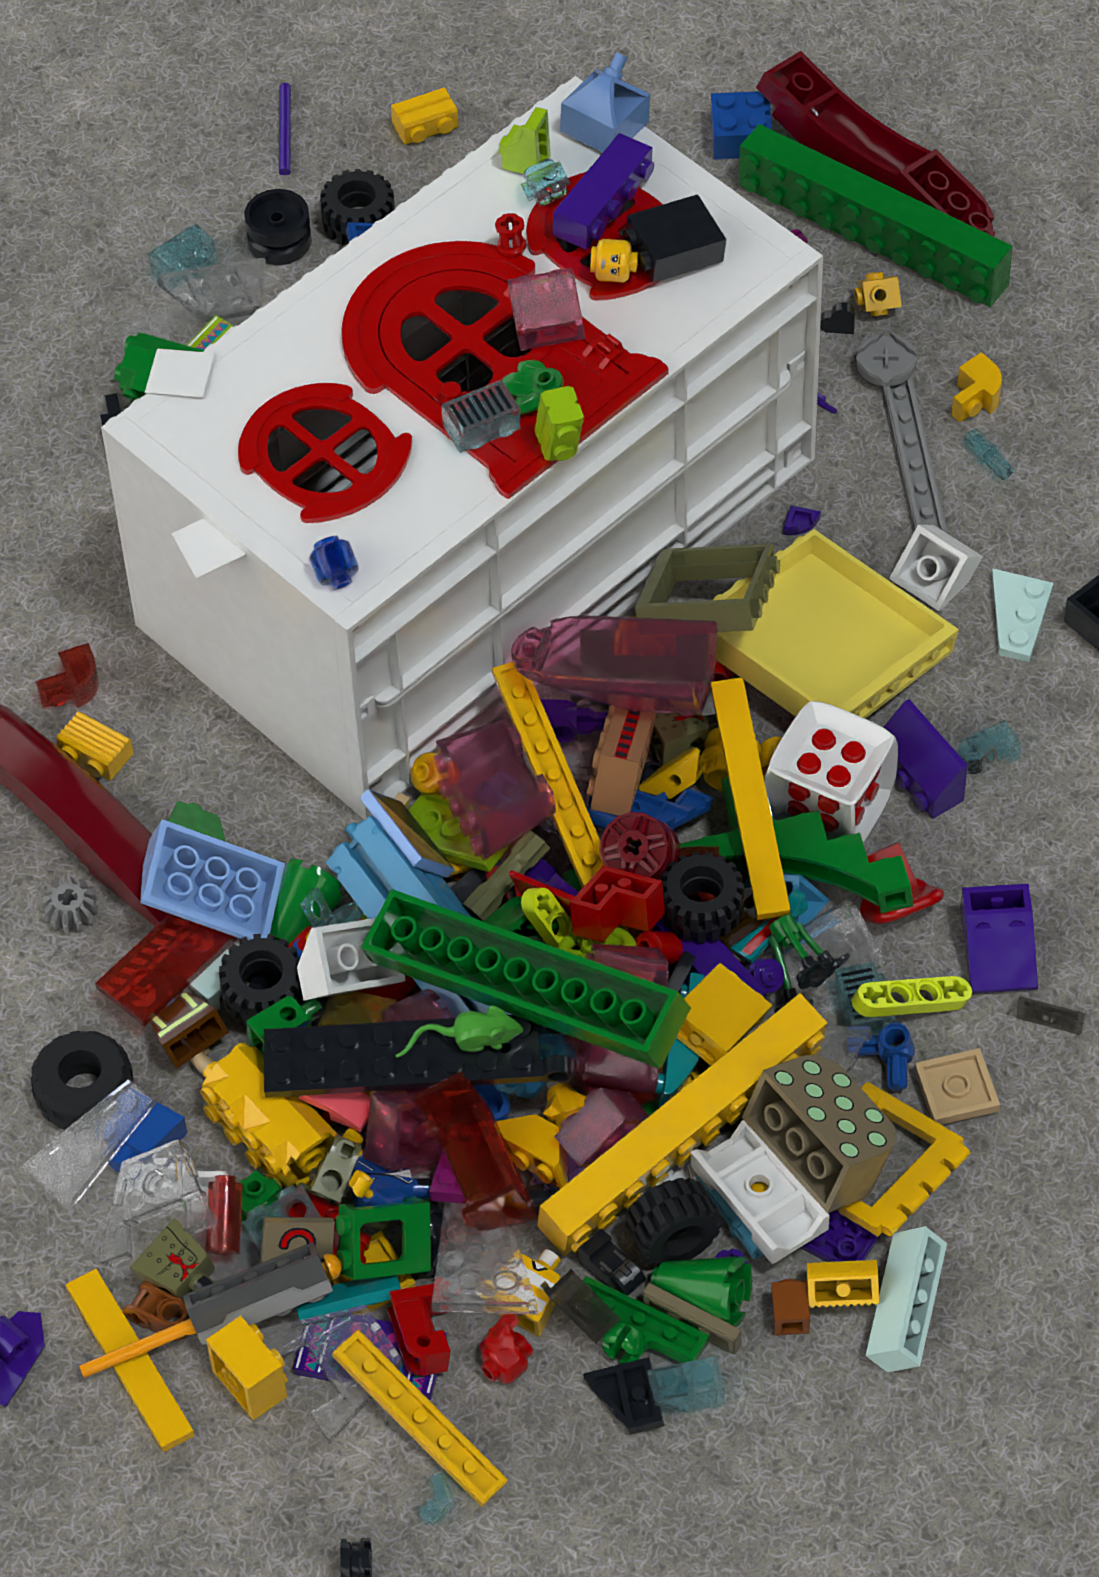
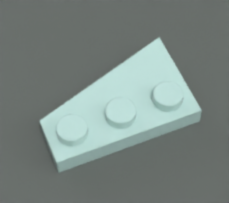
M992 568L999 655L1030 662L1053 590V583Z

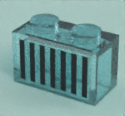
M500 380L443 403L442 425L458 451L462 453L470 449L480 448L491 440L509 436L514 431L520 429V408L504 382Z
M874 961L835 969L834 987L849 1037L878 1035L880 1029L890 1024L891 1021L896 1020V1015L865 1017L855 1011L852 1006V997L862 984L886 981L883 973L878 974Z

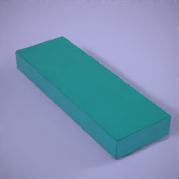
M394 1275L359 1279L332 1285L333 1291L327 1293L323 1299L296 1306L299 1321L305 1322L390 1300L389 1292L401 1289L398 1277Z

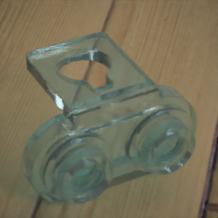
M318 887L313 888L301 903L313 928L359 921L363 916V911L356 902L345 904L331 913ZM314 900L319 905L321 918L314 914L312 907Z

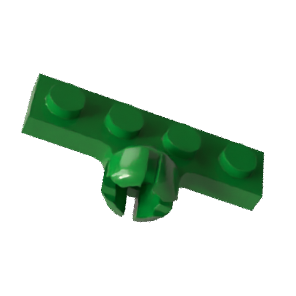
M585 1276L569 1299V1309L608 1328L603 1335L602 1349L613 1361L621 1350L624 1349L626 1353L620 1360V1364L638 1360L644 1351L653 1349L692 1368L709 1343L710 1335L588 1276Z

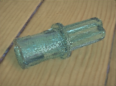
M973 429L966 434L963 442L977 455L981 465L986 464L1002 480H1007L1013 474L1014 468L999 453L1000 448L989 442L979 429Z

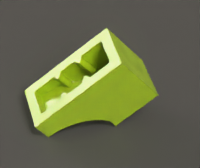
M535 107L525 125L519 126L514 124L507 136L504 135L501 138L498 151L502 155L503 169L536 178L540 176L551 157L547 109Z

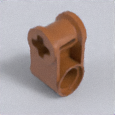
M146 1281L140 1284V1292L131 1305L127 1304L123 1308V1314L128 1320L155 1333L190 1318L185 1302L181 1298H177ZM174 1317H180L177 1321L169 1322ZM185 1335V1336H183V1337H181V1338H178V1339H176V1340H174V1341L183 1340V1339H185L188 1335Z

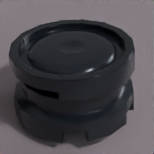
M347 1538L341 1539V1577H372L371 1538H361L359 1542H352V1545L350 1542H347Z

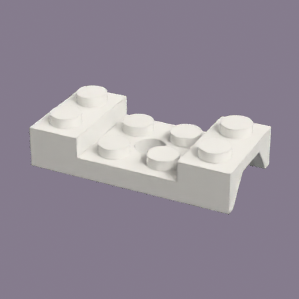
M744 1120L741 1121L731 1138L708 1152L699 1149L691 1152L692 1169L711 1191L716 1189L750 1230L752 1241L772 1265L829 1230V1214ZM755 1182H763L769 1188L765 1192L758 1193L753 1191L750 1186Z

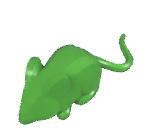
M489 1006L487 1014L475 1011L463 1012L457 1016L453 1027L448 1028L439 1024L421 1026L414 1032L405 1049L396 1054V1057L405 1055L412 1048L418 1037L427 1030H435L442 1035L455 1037L456 1043L461 1050L477 1052L483 1050L484 1046L489 1045L494 1049H501L502 1043H507L515 1036L521 1034L523 1027L496 1006Z

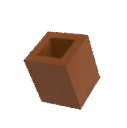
M783 1279L779 1282L771 1283L774 1336L809 1334L810 1312L807 1281Z

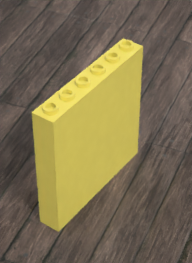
M813 529L806 535L799 536L792 545L783 551H778L774 555L777 556V560H780V573L776 574L774 578V587L769 590L768 602L764 603L762 617L758 618L754 630L711 632V655L795 717L808 702L817 701L836 706L866 719L946 658L954 650L959 629ZM752 577L737 580L732 588L723 594H718L713 600L743 599Z

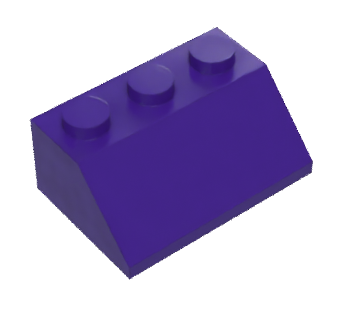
M910 699L904 701L883 727L895 736L898 744L895 782L901 789L906 788L920 811H926L934 819L964 801L968 765Z

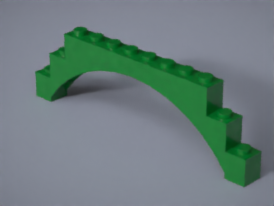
M819 810L772 821L784 874H800L806 879L834 885L859 895L879 906L881 914L914 906L911 885L902 855L882 858L879 861L869 863L860 833L842 835L838 838L827 840ZM739 828L730 832L680 843V856L685 854L686 857H690L691 852L696 851L699 852V855H705L706 851L713 852L714 857L722 855L726 857V863L733 862L736 865V872L740 871L741 875H748ZM575 870L562 872L563 879L580 892L582 887ZM559 927L553 931L555 935L558 933Z

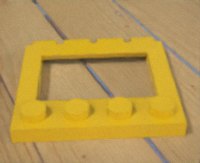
M867 1081L861 1089L891 1121L932 1144L872 1207L859 1200L835 1210L877 1237L882 1232L891 1237L908 1220L906 1215L912 1216L929 1198L928 1192L934 1193L951 1175L950 1170L955 1171L970 1155V1150L964 1146L963 1137Z

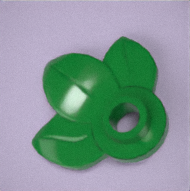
M526 360L519 362L518 372L506 375L500 381L499 387L504 394L516 397L513 412L515 415H522L536 411L539 407L541 393L546 390L562 387L564 381L557 369L546 368L542 362L537 360Z

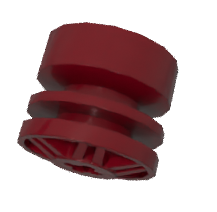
M629 812L617 816L607 825L601 836L600 854L605 866L661 880L663 871H667V865L672 861L678 863L681 846L677 834L668 824L645 813ZM635 841L642 844L638 848L640 852L638 855L631 852L635 849Z

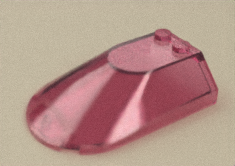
M569 616L550 620L551 626L542 629L536 627L527 629L517 637L512 645L511 658L514 667L524 677L536 683L628 711L676 713L682 716H694L696 714L702 715L711 691L710 684L714 682L718 630L716 621Z

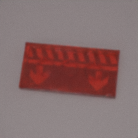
M169 914L95 982L96 989L145 1027L237 940V937Z

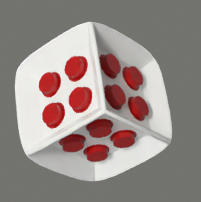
M817 701L808 702L797 714L779 742L764 777L773 819L780 820L796 816L800 813L819 810L827 840L835 839L842 835L860 833L864 842L886 806L896 779L898 744L895 736L878 724L836 706Z

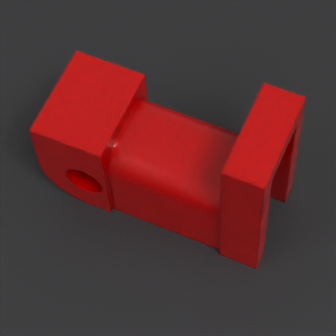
M447 1281L389 1292L393 1307L387 1308L388 1317L392 1324L403 1364L412 1374L426 1376L448 1372L451 1351L444 1330L435 1331L431 1319L432 1315L448 1313L451 1291Z

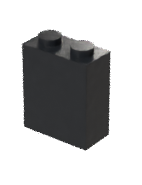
M698 194L627 215L626 230L623 231V239L631 244L633 252H638L637 261L640 269L643 272L646 271L653 283L714 265L724 260L727 239Z

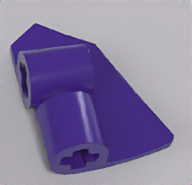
M18 1311L10 1319L6 1316H0V1405L2 1407L8 1406L45 1348L41 1313Z

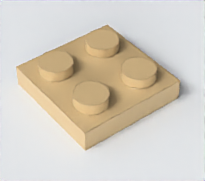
M980 1048L915 1063L914 1071L930 1117L937 1123L944 1125L1000 1111V1102Z

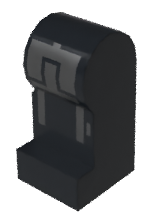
M603 1229L599 1230L579 1248L580 1264L604 1285L627 1296L646 1280L640 1267L633 1260L627 1258L626 1254L612 1243V1237Z

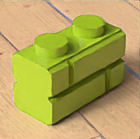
M565 386L546 390L540 395L535 434L538 442L541 444L540 448L545 460L565 461L575 456L578 451L584 415L580 404L577 403L578 399L573 387Z

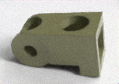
M336 1134L307 1192L327 1200L333 1205L339 1204L362 1145Z

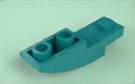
M690 973L686 984H682L679 990L680 995L685 998L704 979V975ZM677 1038L662 1065V1074L657 1073L654 1093L659 1094L658 1107L664 1105L681 1091L700 1058Z

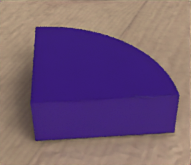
M791 505L783 528V535H800L810 531L819 522L821 511Z

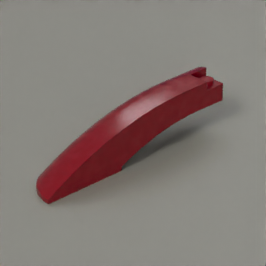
M802 51L764 72L756 88L776 107L772 116L800 144L995 237L992 225L994 215L989 204L982 194L937 149L930 151L881 123L843 93Z

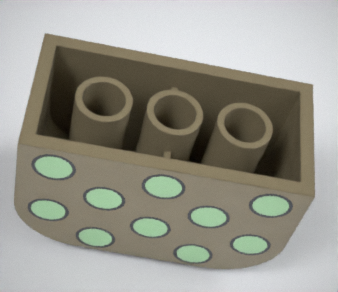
M815 1055L800 1056L763 1070L742 1116L743 1120L827 1213L864 1199L872 1192L897 1138L895 1127L889 1118L845 1070L835 1062Z

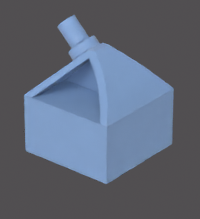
M616 52L609 67L606 66L604 71L597 68L561 102V132L603 153L619 133L633 138L649 122L650 93L621 80L623 77L621 71L628 57Z

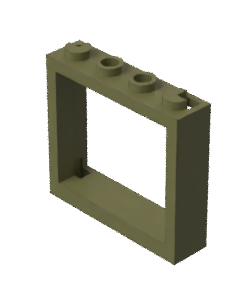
M773 543L661 549L635 606L640 636L754 630L758 618L762 617L763 605L768 602L769 590L774 587V578L776 574L780 573V560H777V556H774ZM752 577L743 599L667 603L677 581Z

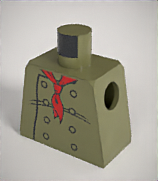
M693 701L658 703L650 747L660 764L663 766L685 750L698 747L701 755L705 750L704 745L708 733L718 728L716 714L703 716Z
M175 1218L130 1266L140 1283L143 1281L152 1283L161 1290L181 1298L183 1301V1295L215 1283L210 1278V1275L215 1270V1266L209 1255Z

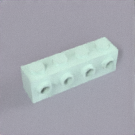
M926 1226L897 1232L892 1237L879 1294V1303L877 1304L866 1351V1357L886 1372L920 1367L947 1246L944 1240Z

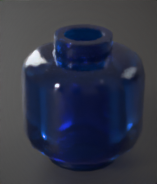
M330 536L316 542L313 545L314 550L309 555V560L319 584L325 586L332 585L333 589H341L350 585L353 582L352 577L359 570V564L349 541L339 539L338 536Z

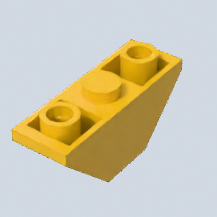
M536 1114L489 1122L485 1125V1131L489 1139L488 1146L496 1156H504L513 1161L519 1169L523 1171L527 1169L536 1174L546 1184L552 1183L561 1189L568 1183V1150L558 1126Z

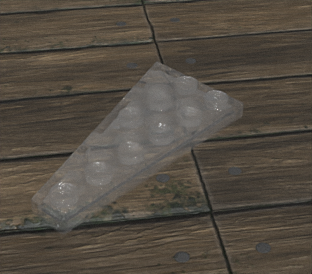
M482 1148L465 1204L445 1202L432 1297L433 1312L539 1315L538 1304L487 1150Z

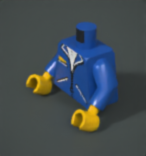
M349 1128L343 1134V1137L358 1144L363 1142L362 1136L354 1129ZM363 1148L352 1171L349 1185L354 1207L400 1203L403 1202L404 1197L416 1196L421 1199H430L431 1179L412 1178L408 1163L404 1161L377 1160L366 1148Z

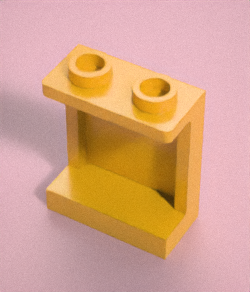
M719 963L684 998L691 1009L676 1038L711 1066L735 1047L755 1026H759L764 1021L772 1004L760 993L743 982L734 972Z

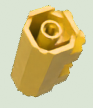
M245 1042L237 1044L228 1055L219 1061L210 1063L203 1071V1076L206 1079L202 1083L200 1093L207 1102V1105L203 1107L205 1114L212 1123L219 1122L225 1128L224 1133L232 1145L237 1146L241 1142L246 1144L248 1150L244 1154L248 1162L255 1169L260 1167L266 1173V1178L268 1176L274 1178L281 1188L292 1189L293 1184L298 1185L301 1182L310 1184L315 1178L322 1160H324L327 1150L337 1133L310 1104L299 1100V1096L266 1098L264 1094V1055L256 1046L249 1047Z

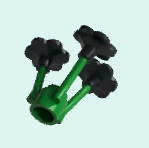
M791 914L778 918L769 926L773 936L768 940L774 949L777 962L781 964L784 970L783 984L785 990L783 995L785 1003L781 1007L776 1008L774 1013L797 996L796 988H792L781 946L784 949L794 947L802 959L801 965L804 970L800 971L796 976L801 990L807 989L810 986H820L826 978L830 977L850 957L847 952L841 957L833 958L827 950L823 951L806 932L802 923H796ZM802 939L817 954V960L807 955L800 943ZM808 999L807 1001L813 1006V999Z

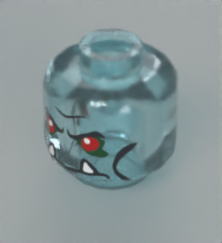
M545 158L524 170L526 181L520 185L528 201L535 199L540 206H546L564 197L567 194V186L571 183L560 161L555 163L551 158Z

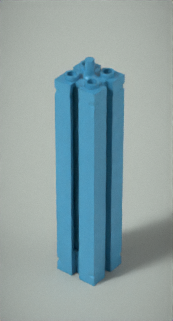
M368 816L367 819L361 821L358 825L356 822L350 823L345 830L353 841L351 843L343 842L339 844L326 861L329 868L337 873L338 880L368 919L377 917L391 889L472 917L441 876L412 867L381 825L372 816ZM413 978L443 1019L457 1018L459 1014L468 1011L487 1014L488 1005ZM540 1034V1060L553 1055H564L572 1059L577 1054L572 1045L565 1041L563 1034ZM503 1043L502 1048L498 1050L502 1053H507L511 1050V1045ZM550 1081L493 1085L499 1091L509 1094L515 1091L518 1096L531 1100Z

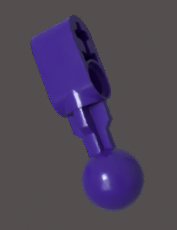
M540 699L559 743L573 741L578 734H591L594 731H603L605 719L609 712H595L591 708H578L570 700Z

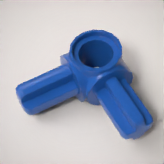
M894 1022L880 1029L878 1035L849 1037L847 1048L850 1056L880 1055L881 1060L887 1063L888 1089L895 1090L896 1092L906 1089L907 1064L912 1061L915 1054V1046L910 1032L905 1025ZM899 1040L904 1041V1042H903L901 1045H899V1046H896V1047L891 1046V1045H892L894 1042H896V1041H899Z

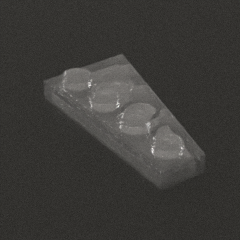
M127 1080L19 1167L60 1204L71 1210L157 1102L134 1082Z

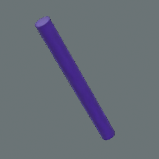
M282 83L279 86V174L290 175L291 86L288 83Z

